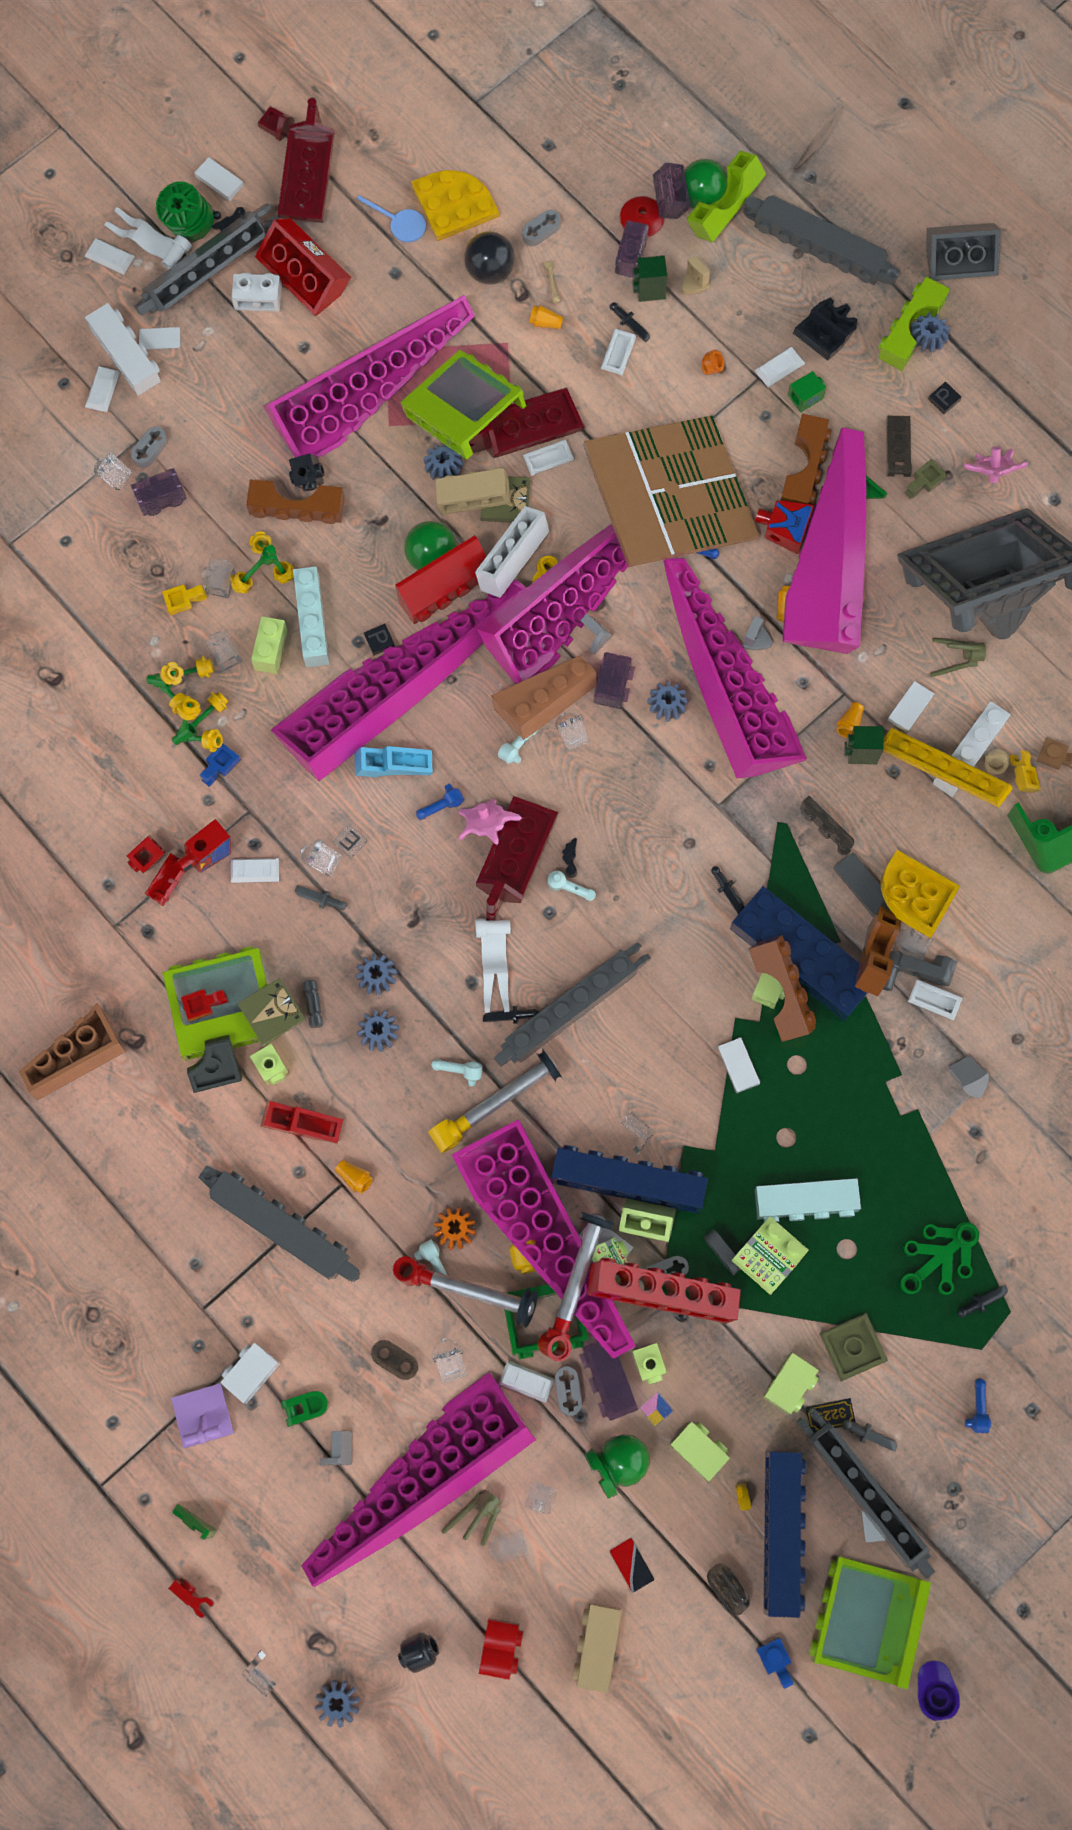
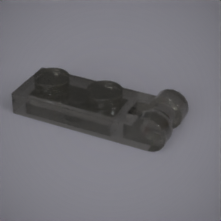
M887 415V477H894L895 475L911 477L910 416ZM895 462H903V465H895Z
M810 796L805 798L800 806L802 816L809 822L813 821L819 827L818 831L826 839L830 838L837 845V851L840 855L846 856L850 854L854 846V839Z

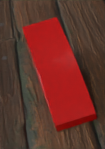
M269 1101L266 1102L260 1127L338 1144L344 1119Z

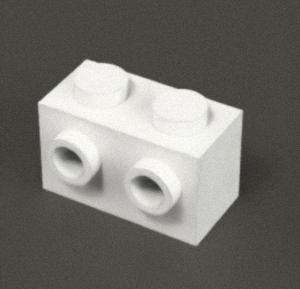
M251 273L234 274L232 302L235 310L280 312L282 286L279 275L271 273L264 275H252Z
M254 1343L252 1346L248 1344L240 1352L239 1357L241 1359L235 1366L233 1364L228 1366L222 1374L224 1379L220 1382L245 1404L251 1400L280 1365L276 1359L257 1343Z

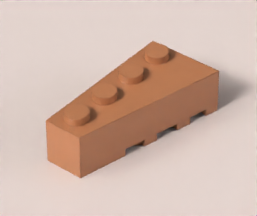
M577 656L491 695L494 710L525 740L596 687V672L581 656Z
M98 1003L91 1008L87 1015L83 1018L80 1017L74 1022V1026L64 1035L61 1034L54 1040V1044L47 1050L40 1052L19 1071L29 1093L36 1100L47 1096L125 1053L106 1013Z

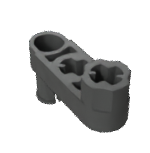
M891 951L889 959L893 960L891 976L883 990H893L897 973L900 971L941 986H950L957 962L950 957L937 955L934 963L931 964Z

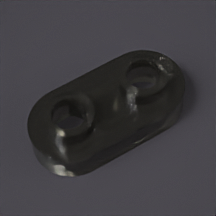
M381 1340L372 1347L371 1357L373 1361L399 1379L410 1380L418 1373L419 1365L416 1358L392 1342ZM382 1349L389 1350L387 1358H381L380 1351ZM405 1362L411 1365V1369L408 1372H403L401 1369L402 1364Z
M718 1563L713 1566L707 1573L709 1585L729 1613L741 1615L749 1608L750 1599L748 1594L727 1565Z

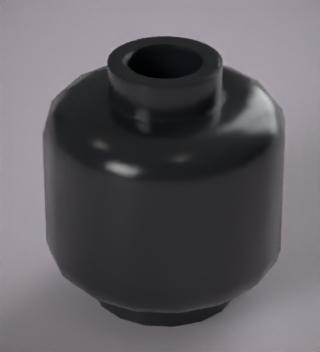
M420 1632L402 1641L398 1659L403 1668H408L411 1672L418 1673L435 1664L439 1648L431 1635Z

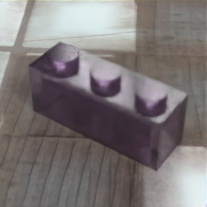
M598 1341L582 1347L583 1353L579 1354L584 1369H590L592 1378L588 1380L593 1394L598 1392L602 1402L597 1404L602 1418L608 1417L610 1422L638 1411V1406L619 1356L613 1359Z

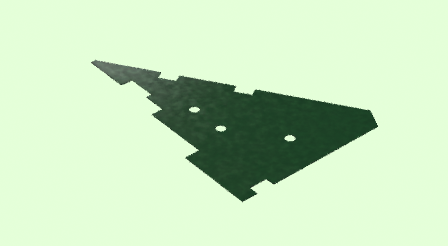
M777 822L767 889L835 944L841 942L787 823ZM806 991L808 997L807 1005L809 1010L815 1015L816 1028L808 1035L783 1042L781 1041L774 1018L782 1011L785 997L783 1000L778 998L774 1009L762 1004L759 1022L735 1018L732 1041L738 1038L742 1039L760 1084L736 1093L727 1072L715 1151L684 1146L680 1173L688 1174L689 1170L701 1172L703 1177L708 1178L700 1214L676 1209L666 1259L674 1256L686 1259L689 1269L685 1278L692 1280L696 1277L706 1278L708 1283L711 1284L724 1282L731 1284V1288L740 1289V1309L833 1325H840L867 1313L875 1332L982 1350L1011 1311L1005 1298L1002 1297L985 1306V1312L983 1313L977 1310L963 1318L957 1315V1310L972 1302V1296L975 1294L981 1297L999 1288V1284L979 1241L971 1247V1267L973 1273L967 1279H961L956 1274V1269L961 1264V1247L953 1253L952 1283L954 1291L947 1296L941 1295L937 1289L939 1282H941L942 1264L921 1281L922 1286L917 1293L909 1295L900 1288V1280L903 1276L909 1273H916L935 1256L924 1254L907 1256L903 1251L906 1242L913 1240L918 1244L946 1246L953 1239L936 1237L933 1240H927L922 1235V1229L928 1224L941 1228L955 1229L960 1223H970L919 1110H914L902 1116L898 1111L886 1082L902 1076V1073L867 997L865 996L844 1022ZM792 1056L804 1058L807 1064L805 1072L800 1075L792 1074L787 1068L788 1060ZM783 1128L791 1129L796 1135V1142L791 1147H782L777 1142V1133ZM858 1179L861 1209L855 1212V1216L840 1217L839 1213L829 1214L830 1218L814 1219V1215L804 1216V1220L789 1221V1217L779 1218L777 1223L809 1251L771 1295L742 1269L732 1275L703 1238L714 1229L733 1253L737 1255L764 1223V1219H757L754 1190L757 1186ZM927 1228L926 1234L930 1237H933L935 1233L932 1228ZM968 1231L962 1232L963 1239H970ZM848 1239L855 1243L857 1252L853 1258L843 1259L838 1255L837 1245L840 1241ZM908 1244L907 1250L910 1253H914L916 1247L913 1244ZM674 1261L673 1267L666 1270L667 1274L675 1271L676 1273H681L684 1265ZM962 1266L960 1272L962 1275L967 1276L969 1270L967 1267ZM907 1280L905 1283L906 1287L913 1289L914 1282ZM942 1284V1290L944 1292H949V1284ZM662 1286L664 1294L667 1295L666 1287ZM685 1290L686 1297L690 1300V1294Z

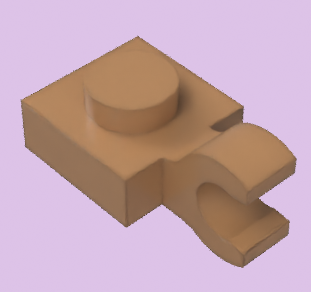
M1046 737L1036 762L1057 770L1060 769L1062 764L1072 768V753H1067L1069 746Z

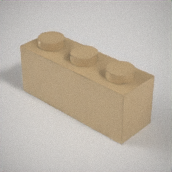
M491 468L488 471L468 472L458 476L448 475L435 479L437 505L442 515L511 504L509 479L504 468Z
M591 1603L589 1609H584L581 1625L586 1626L585 1636H579L577 1652L582 1653L580 1664L575 1663L572 1677L573 1680H577V1687L608 1693L621 1609Z

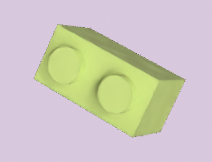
M261 616L251 658L256 671L278 674L288 632L285 620Z
M626 1198L619 1232L669 1242L676 1208Z
M791 1353L763 1398L788 1415L793 1411L797 1413L805 1402L802 1398L803 1394L807 1389L811 1391L819 1380L816 1377L819 1370L794 1353Z
M690 1422L670 1446L705 1480L710 1481L730 1459L726 1455L729 1450L719 1440L714 1443L707 1437L710 1432L700 1422H697L696 1425Z

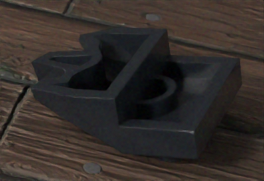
M831 297L819 302L812 308L809 316L797 325L793 331L795 336L827 361L842 349L857 328V319L847 317L851 310L849 305L846 303L842 306L834 307V301Z

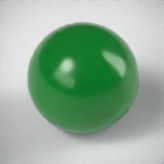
M711 159L693 161L683 170L679 180L680 195L683 201L693 209L699 202L709 205L720 200L727 189V172L722 165Z
M425 521L417 524L409 531L404 543V552L409 564L418 571L457 545L455 537L449 528L439 522Z

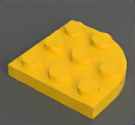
M443 170L411 181V187L437 241L499 217V211L486 186L468 173L456 170Z
M896 850L881 877L883 898L895 917L930 939L960 888L958 884L899 850Z

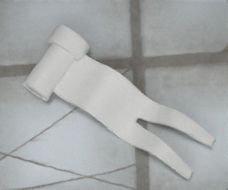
M118 207L114 211L127 224L136 227L137 230H123L107 221L104 226L118 236L132 239L146 252L163 259L161 263L168 270L176 265L182 256L187 254L192 248L191 243L184 237L177 235L175 239L161 235L144 220L134 219Z
M476 918V938H481L485 1013H490L494 974H497L504 1012H509L506 934L511 933L510 920L486 921L485 918Z

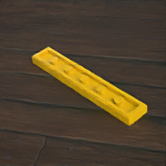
M892 727L883 738V752L998 808L1013 789L1011 784Z

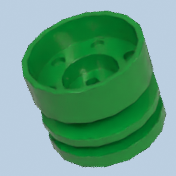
M173 182L160 192L156 200L158 218L175 236L180 235L189 242H195L209 233L214 222V212L212 206L193 185L187 182Z

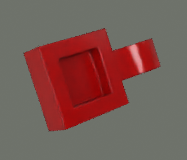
M202 989L181 997L189 1022L213 1014L212 1006L229 1002L226 992L223 990L207 995L206 990Z
M177 1579L168 1588L187 1606H190L200 1618L206 1616L200 1609L203 1602L207 1603L210 1607L215 1605L214 1601L209 1597L199 1598L194 1592L196 1587L187 1579L183 1581Z

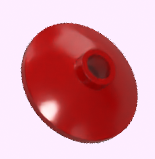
M646 196L634 197L628 200L621 208L620 223L623 229L632 236L639 238L653 236L664 224V210L659 202L653 198Z

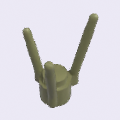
M933 638V642L947 644V648L963 649V658L968 659V662L931 672L930 677L967 667H977L978 661L985 660V643Z
M484 1490L481 1495L477 1493L474 1499L441 1530L442 1534L448 1532L476 1506L475 1509L479 1512L463 1535V1540L468 1539L483 1516L488 1518L491 1514L480 1543L481 1546H485L495 1519L501 1511L498 1506L502 1501L487 1490Z

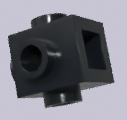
M310 453L289 459L291 467L289 477L292 484H295V487L306 492L315 490L317 485L324 483L323 476H325L323 465L319 463L318 456Z

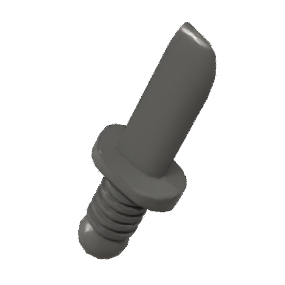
M298 885L295 889V893L298 896L320 903L319 907L322 909L326 905L338 908L339 910H345L347 907L346 902L330 897V892L325 891L323 894Z
M845 1420L842 1423L845 1430L861 1436L860 1442L865 1443L867 1439L894 1452L897 1449V1444L894 1440L870 1430L871 1425L868 1423L865 1427L855 1422L852 1423L850 1420Z

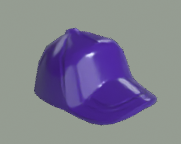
M936 1660L924 1663L918 1672L919 1706L922 1713L933 1721L951 1719L960 1708L959 1692L951 1672L943 1662Z

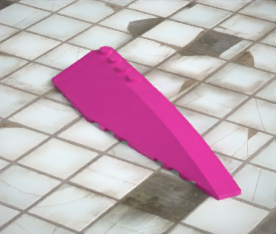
M514 579L501 598L487 594L488 598L469 603V608L458 614L455 611L447 615L448 619L440 624L436 621L403 639L402 645L383 650L384 654L373 661L371 658L363 661L362 667L354 671L350 668L343 672L271 729L272 733L306 771L318 781L322 780L356 753L360 747L366 745L411 709L457 669L483 643L478 629L527 587Z

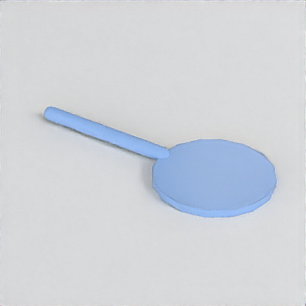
M361 196L357 197L359 201L392 219L391 232L399 241L414 242L424 235L426 221L418 211L412 209L402 210L394 215Z

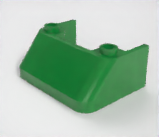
M1016 803L1007 816L1036 867L1041 872L1050 874L1072 864V825L1057 831L1054 824L1047 819H1039L1031 823L1020 803Z

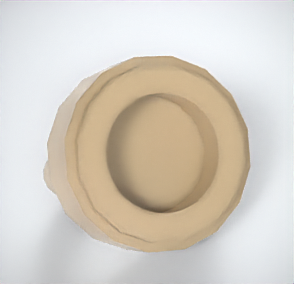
M991 750L985 756L984 766L990 773L1001 774L1009 766V757L1003 750Z

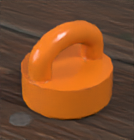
M718 350L705 353L701 363L703 373L710 375L723 371L724 358Z

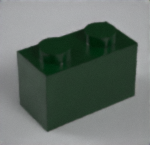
M665 255L637 258V267L633 268L634 279H632L633 294L637 293L638 302L664 300L666 298L667 268Z
M883 726L853 727L851 734L847 735V742H844V756H848V764L877 765L884 750Z

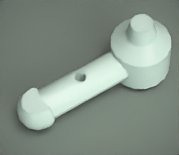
M518 736L511 744H503L498 752V757L507 764L513 762L520 763L522 758L518 755L519 749L531 736L525 740Z
M553 871L548 876L547 884L553 891L564 889L585 898L587 901H592L596 897L594 890L567 881L565 875L560 871Z
M434 1059L431 1064L433 1070L436 1071L443 1070L464 1074L463 1076L468 1080L469 1086H475L476 1081L482 1078L483 1065L475 1061L460 1064Z
M430 1239L420 1244L419 1251L414 1254L416 1259L430 1261L435 1272L447 1275L439 1259L440 1249L437 1243Z

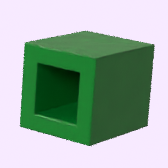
M811 371L790 384L788 396L801 413L823 400L826 385L821 377H817Z

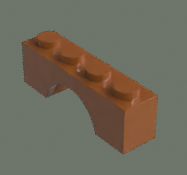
M802 413L795 445L805 453L808 465L801 472L786 476L781 501L814 504L816 491H812L814 484L819 483L821 470H817L819 463H824L827 450L822 448L824 442H829L832 430L827 428L829 419Z
M250 479L246 506L249 515L256 518L270 516L280 520L293 518L303 522L317 520L326 524H334L335 522H342L345 496L343 487L319 485L310 497L303 500H289L277 492L273 481Z
M879 907L868 926L855 987L877 997L891 976L893 960L889 959V955L901 926V920H898L892 911L883 907Z
M783 935L755 943L749 948V952L756 971L774 977L781 984L784 991L785 1003L783 1009L774 1018L781 1041L810 1034L816 1028V1018L814 1013L808 1008L807 993L803 987L801 988L798 980L799 971L797 966L792 963L789 943L784 941Z

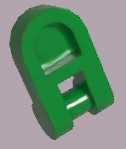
M318 1391L305 1393L280 1402L282 1410L285 1409L288 1418L285 1420L287 1427L318 1418L326 1413L329 1406L326 1395ZM302 1404L304 1413L297 1415L295 1406Z

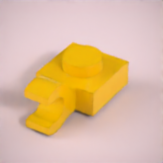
M183 584L162 591L170 616L192 609L191 602L193 601L200 602L207 599L202 585L187 590Z
M1020 751V761L1018 755H1010L1011 764L1016 766L1014 768L1015 782L1019 791L1028 793L1040 791L1036 767H1031L1029 751Z

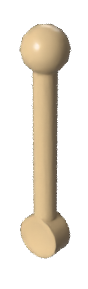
M547 261L544 264V268L548 271L553 294L552 302L557 304L560 302V296L557 295L552 273L553 263Z

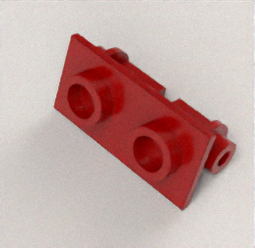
M172 853L169 854L144 893L161 906H164L166 901H169V896L184 874L176 864L179 858Z

